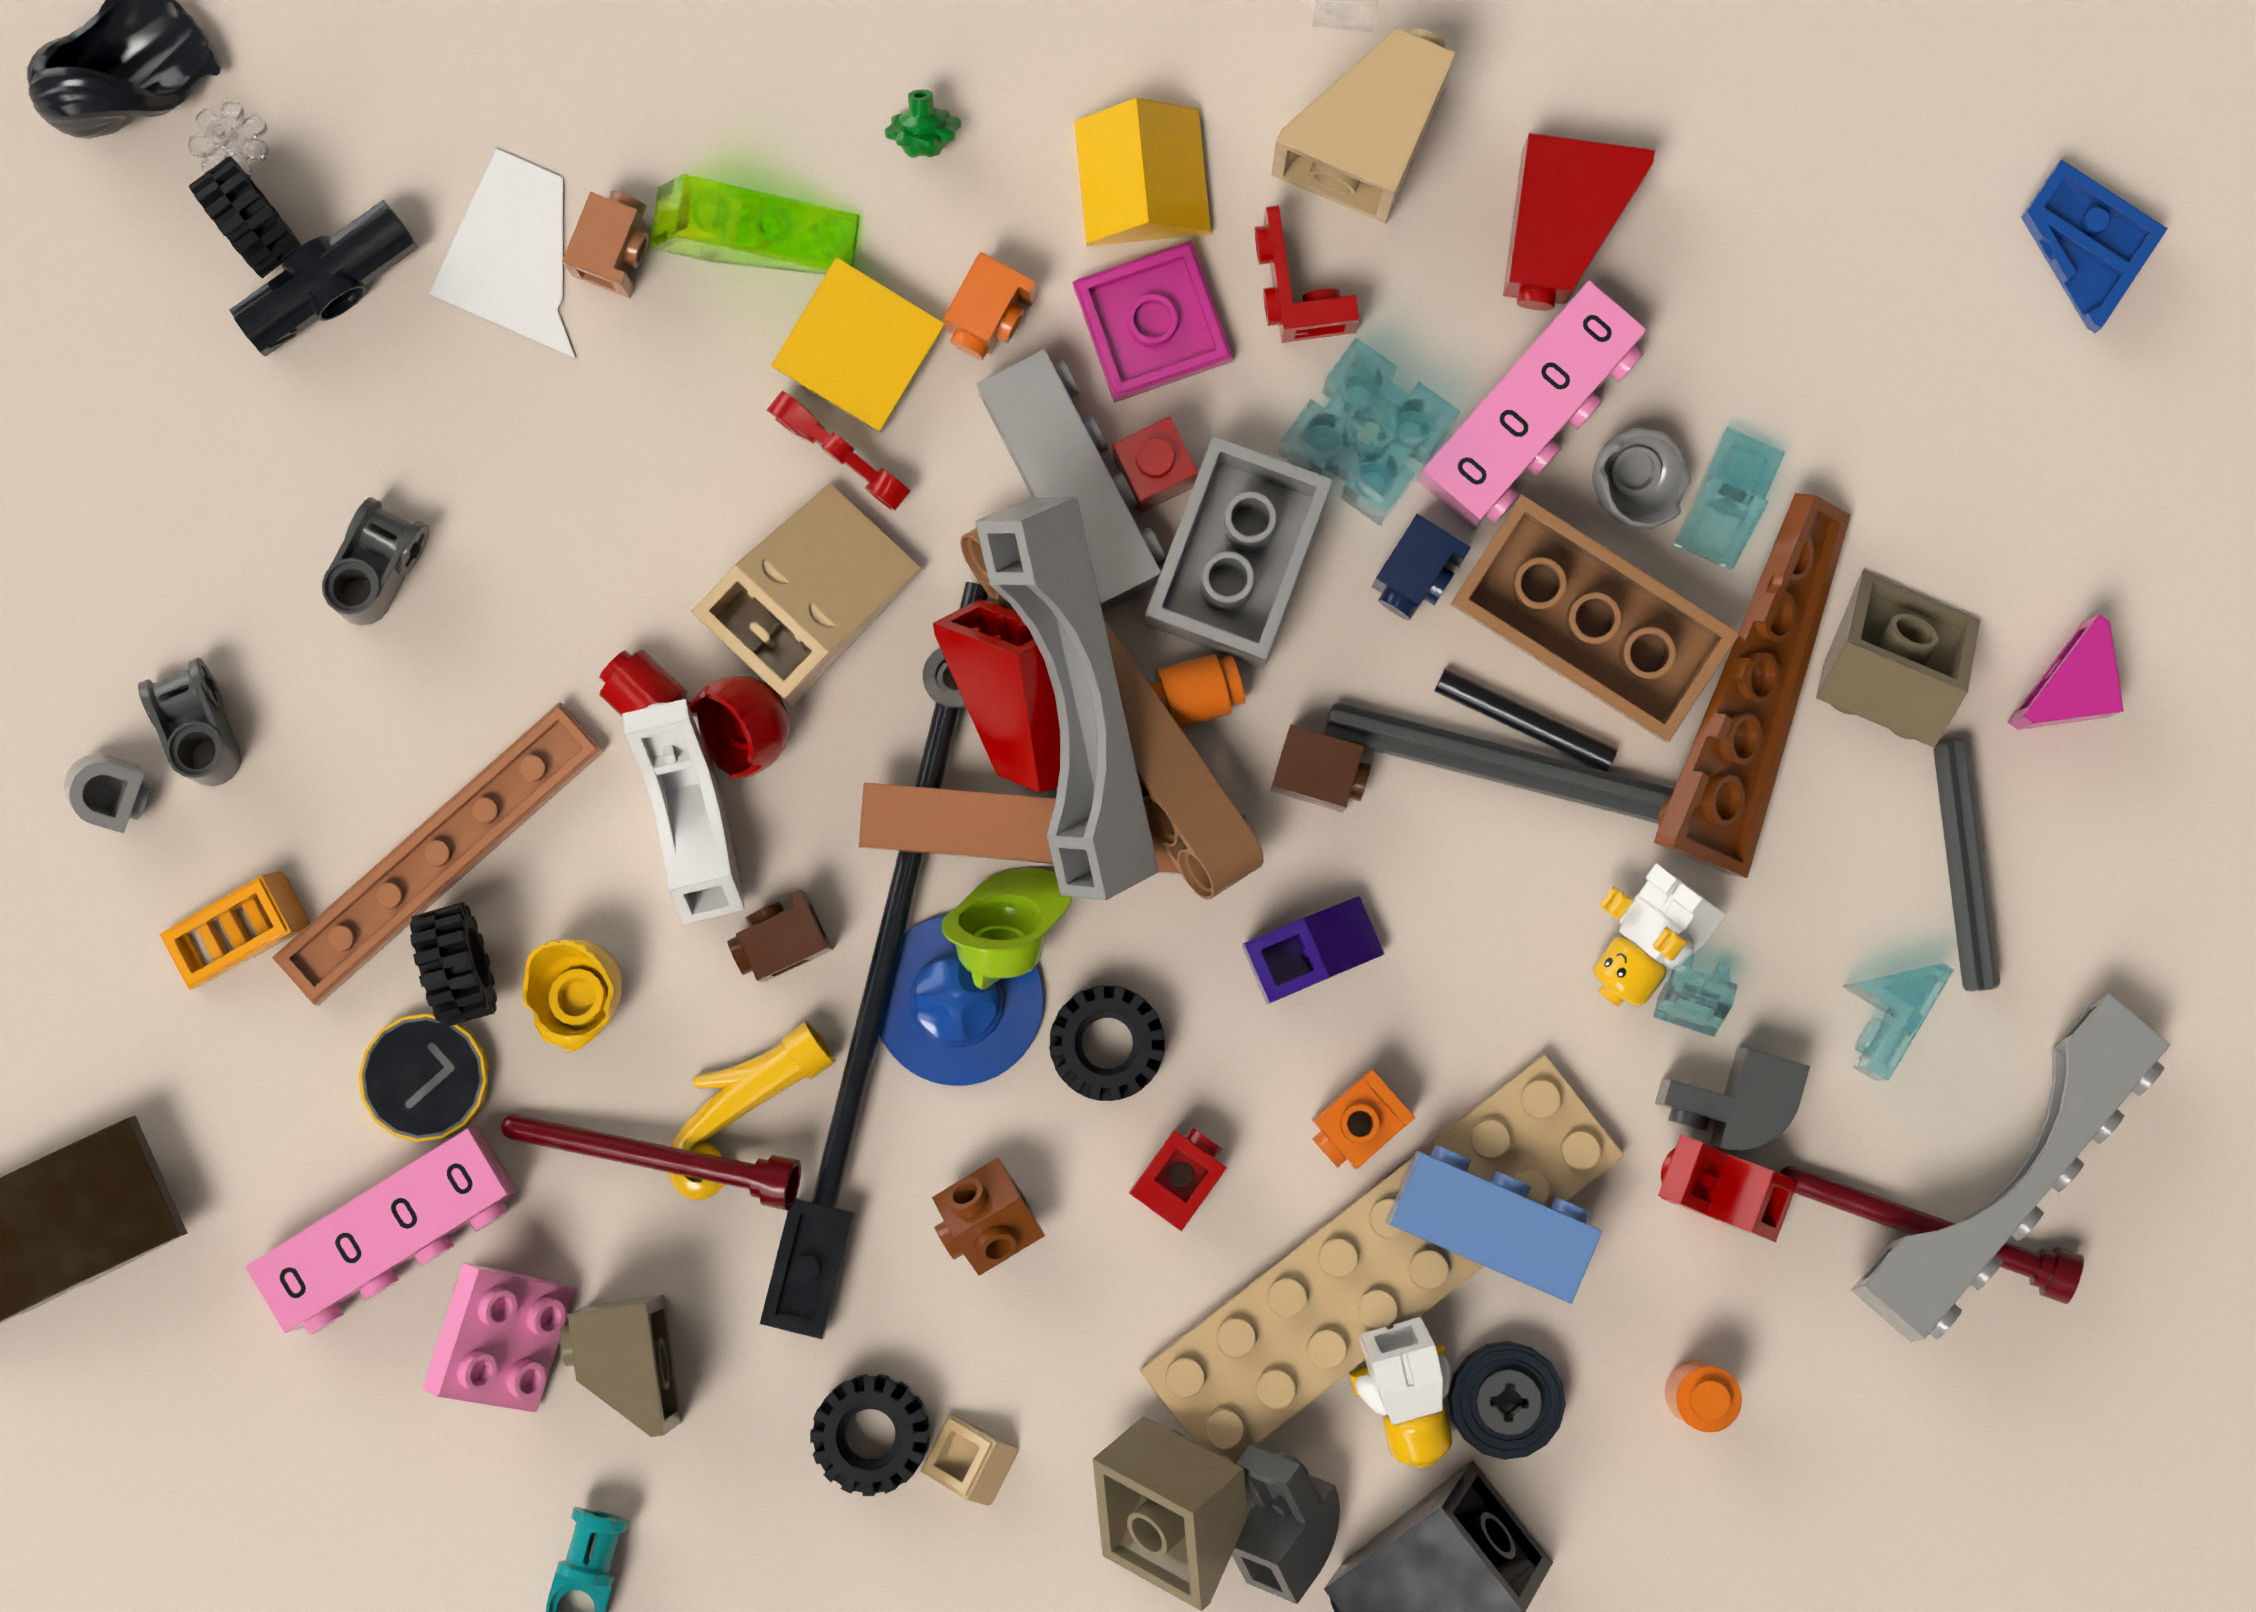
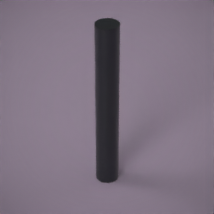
M1444 669L1434 692L1603 771L1608 772L1617 754L1618 749L1447 669Z

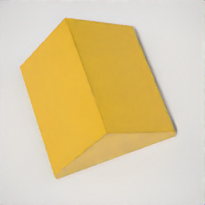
M1134 98L1074 121L1086 247L1211 235L1199 109Z

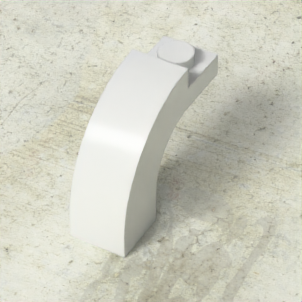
M686 699L669 703H655L644 709L622 713L625 735L643 776L653 808L662 848L668 891L682 924L745 910L729 824L712 759L698 717L692 716Z

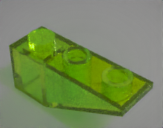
M682 174L659 186L657 189L650 249L708 262L826 275L836 257L854 267L860 215Z

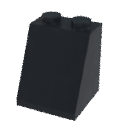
M1472 1460L1344 1561L1324 1590L1329 1595L1335 1612H1526L1553 1561Z

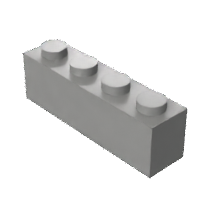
M1044 348L977 382L979 396L1032 498L1077 497L1102 612L1155 586L1161 574L1158 565L1165 562L1166 556L1150 527L1141 532L1139 531L1129 509L1137 506L1138 503L1123 473L1120 471L1111 476L1100 454L1109 450L1095 419L1091 415L1082 420L1071 398L1079 395L1080 392L1065 362L1061 360L1053 365Z

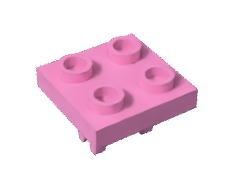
M463 1263L438 1342L435 1346L423 1390L437 1397L537 1413L560 1341V1329L565 1325L576 1288L558 1281Z

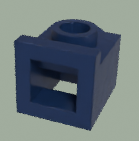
M1416 514L1372 585L1374 589L1382 593L1378 599L1379 603L1406 620H1411L1423 600L1435 606L1455 574L1444 566L1449 561L1459 568L1471 547Z

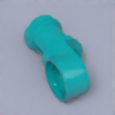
M574 1507L571 1518L576 1522L566 1560L558 1562L547 1600L546 1612H559V1604L562 1597L567 1592L573 1590L588 1594L594 1602L595 1612H607L608 1599L615 1577L610 1572L619 1535L628 1531L630 1522L606 1512ZM595 1534H596L597 1537H596L595 1545H594V1548H593V1552H592V1555H591V1559H589L591 1547H592L593 1540H594V1537H595Z

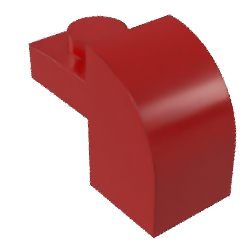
M1680 1134L1676 1148L1668 1153L1661 1168L1662 1186L1658 1196L1662 1197L1661 1199L1690 1211L1776 1242L1798 1182L1774 1170L1729 1155L1704 1142Z

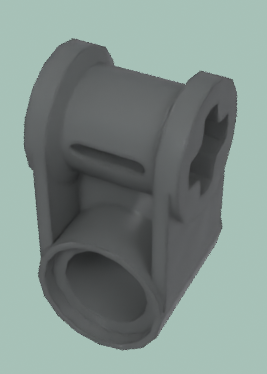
M373 497L364 500L354 514L348 526L345 539L324 575L322 593L327 604L348 622L356 625H370L382 619L389 610L407 573L410 572L421 556L428 539L429 525L421 521L411 524L383 510L381 501ZM379 532H382V533H384V534H386V535H388V536H390V537H392V538H394V539H396V540L393 541V540H391V539H389V538H387V537H385V536L379 534ZM356 579H369L371 590L367 599L359 605H345L343 594L348 584Z
M196 658L188 662L187 670L156 683H153L150 679L138 683L139 696L151 723L156 728L168 762L173 770L201 785L212 787L222 785L232 779L240 766V749L223 710L219 689L206 664L200 658ZM212 739L216 749L213 760L206 767L196 769L192 759L195 748L204 740Z

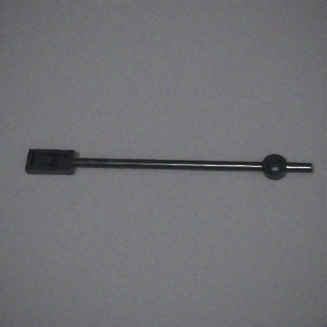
M965 583L959 609L979 599L988 600V594L981 584ZM940 648L928 657L923 668L924 687L936 704L915 787L941 789L959 712L967 708L959 689L952 690L944 683V677L950 669ZM898 852L812 1200L809 1201L796 1197L792 1208L787 1212L760 1320L761 1325L818 1339L825 1338L856 1212L837 1208L836 1206L924 853Z

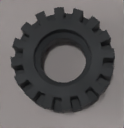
M230 155L189 185V189L208 216L215 222L218 229L226 236L234 249L241 254L246 263L253 268L259 277L264 278L283 264L288 256L301 246L299 240L282 220L276 209Z
M465 902L412 916V921H410L412 935H410L411 945L416 954H413L415 965L420 970L421 975L419 979L421 986L425 987L429 1007L432 1006L433 1016L436 1021H439L440 1026L449 1027L495 1014L494 1012L497 1010L495 1003L497 1002V995L493 988V985H495L494 976L489 969L491 963L483 947L484 940L482 934L478 933L477 921L471 915L469 906L465 905Z
M1100 985L1080 991L1061 1007L1051 1027L1049 1049L1055 1070L1068 1087L1090 1099L1115 1101L1136 1094L1151 1082L1163 1060L1165 1036L1159 1016L1146 999L1124 987ZM1101 1018H1113L1121 1021L1127 1026L1133 1039V1047L1128 1059L1120 1066L1112 1069H1103L1093 1065L1085 1057L1082 1049V1038L1085 1030L1091 1023Z
M868 1374L856 1376L849 1381H844L824 1399L813 1418L814 1425L810 1431V1443L814 1444L815 1452L813 1457L816 1464H821L825 1470L823 1475L830 1482L836 1481L842 1485L841 1490L850 1494L853 1491L862 1492V1496H874L879 1492H885L886 1494L896 1490L899 1485L904 1482L906 1483L914 1475L928 1449L930 1423L928 1415H925L922 1408L924 1404L918 1395L915 1397L908 1390V1385L902 1381H899V1383L893 1381L887 1375L868 1376ZM873 1409L881 1411L890 1418L895 1427L896 1439L894 1446L888 1454L881 1458L871 1460L861 1458L850 1449L847 1443V1424L854 1414L862 1410Z

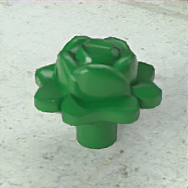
M924 89L914 90L908 94L909 109L902 114L891 117L890 126L885 128V137L895 140L896 144L901 146L904 152L911 158L918 156L934 157L946 148L947 142L955 139V131L961 127V121L957 117H950V113L946 110L934 108L933 93Z

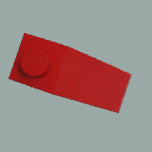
M1529 133L1521 155L1503 296L1517 298L1518 306L1532 310H1552L1555 308V303L1565 304L1645 179L1654 162L1655 150Z
M979 599L932 623L936 640L996 775L1039 793L1056 788L1060 772V727L1055 694L1041 652L1030 630L1016 611Z

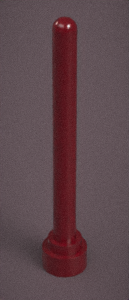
M517 1114L505 1117L501 1123L503 1135L511 1140L749 1189L750 1195L760 1198L761 1205L786 1211L790 1210L796 1200L800 1186L801 1162L798 1159L773 1154L768 1160L759 1158L753 1164Z
M1786 1166L1779 1172L1798 1182L1795 1194L1909 1235L1938 1231L1955 1224L1796 1166ZM2008 1242L1996 1253L2003 1260L2001 1268L2029 1277L2030 1285L2038 1287L2041 1296L2068 1304L2075 1294L2084 1266V1257L2082 1255L2060 1247H2055L2052 1251L2042 1248L2036 1253Z

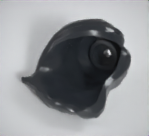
M105 0L97 14L85 25L68 36L44 44L36 51L27 67V80L33 107L47 123L64 134L91 139L113 134L131 124L138 116L153 117L169 113L184 102L200 79L206 75H219L220 67L213 59L214 54L208 48V41L203 31L195 23L193 17L176 0Z

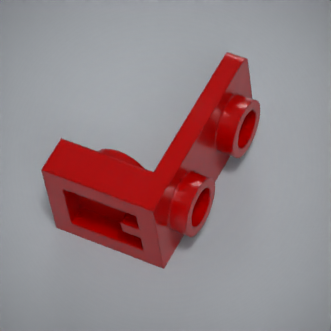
M1279 205L1266 207L1264 226L1254 227L1259 265L1270 263L1273 287L1263 288L1267 325H1279L1281 343L1356 333L1360 320L1356 295L1341 297L1339 289H1321L1304 294L1302 296L1303 302L1293 303Z

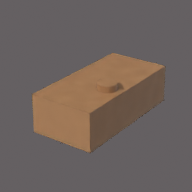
M1522 494L1450 604L1664 742H1670L1740 635L1736 630Z

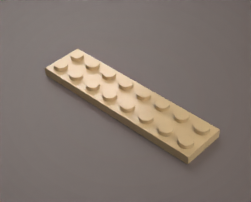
M1545 1054L1534 1060L1419 1150V1152L1431 1156L1435 1145H1438L1470 1159L1471 1162L1467 1172L1491 1182L1494 1172L1498 1171L1531 1186L1527 1198L1548 1208H1551L1555 1197L1565 1201L1570 1200L1624 1157V1154ZM1413 1156L1140 1368L1141 1374L1193 1442L1219 1456H1225L1233 1462L1237 1461L1249 1445L1256 1446L1365 1360L1358 1334L1383 1327L1391 1329L1394 1328L1393 1324L1422 1316L1484 1267L1479 1263L1386 1223Z

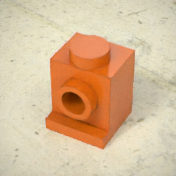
M979 252L943 317L946 331L953 334L950 340L951 344L979 360H983L987 353L991 355L999 340L1007 344L1015 334L1025 310L1018 307L1019 302L1022 301L1032 306L1038 296L1036 281Z
M1368 1069L1312 1119V1122L1320 1129V1132L1312 1140L1337 1168L1347 1160L1353 1168L1358 1169L1399 1131L1415 1119V1116L1375 1071ZM1356 1111H1363L1371 1118V1129L1364 1136L1353 1135L1347 1126L1348 1118Z

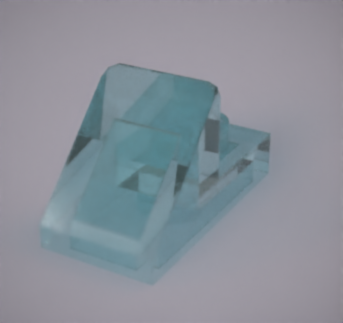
M1726 427L1677 535L1674 546L1732 570L1766 509L1768 500L1765 498L1785 452Z
M1939 963L1843 985L1851 993L1885 1012L1881 1020L1873 1017L1858 1037L1854 1049L1860 1052L1861 1055L1853 1068L1875 1081H1889L1954 969L1944 963Z

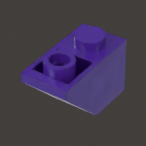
M1360 896L1299 919L1242 945L1267 1005L1385 955Z

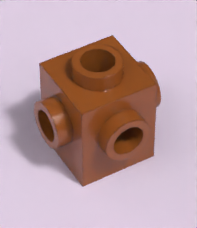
M999 1157L932 1197L944 1220L934 1227L941 1242L953 1260L964 1255L978 1276L1045 1236L1023 1193Z

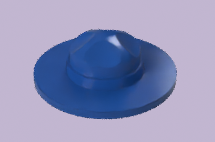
M939 916L924 921L904 933L879 1035L892 1056L907 1070L923 1079L951 1086L978 1084L1007 1071L1022 1058L1031 1046L1040 1027L1043 1014L1044 993L1038 968L1035 966L1032 971L1022 976L1001 978L986 990L977 988L973 982L971 972L966 970L958 959L956 945L943 935L942 920L945 916Z

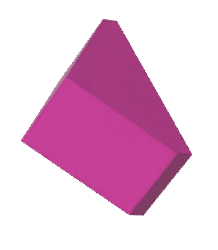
M2099 614L2081 623L2009 719L2008 723L2017 730L2103 719L2124 712L2111 626L2107 619Z

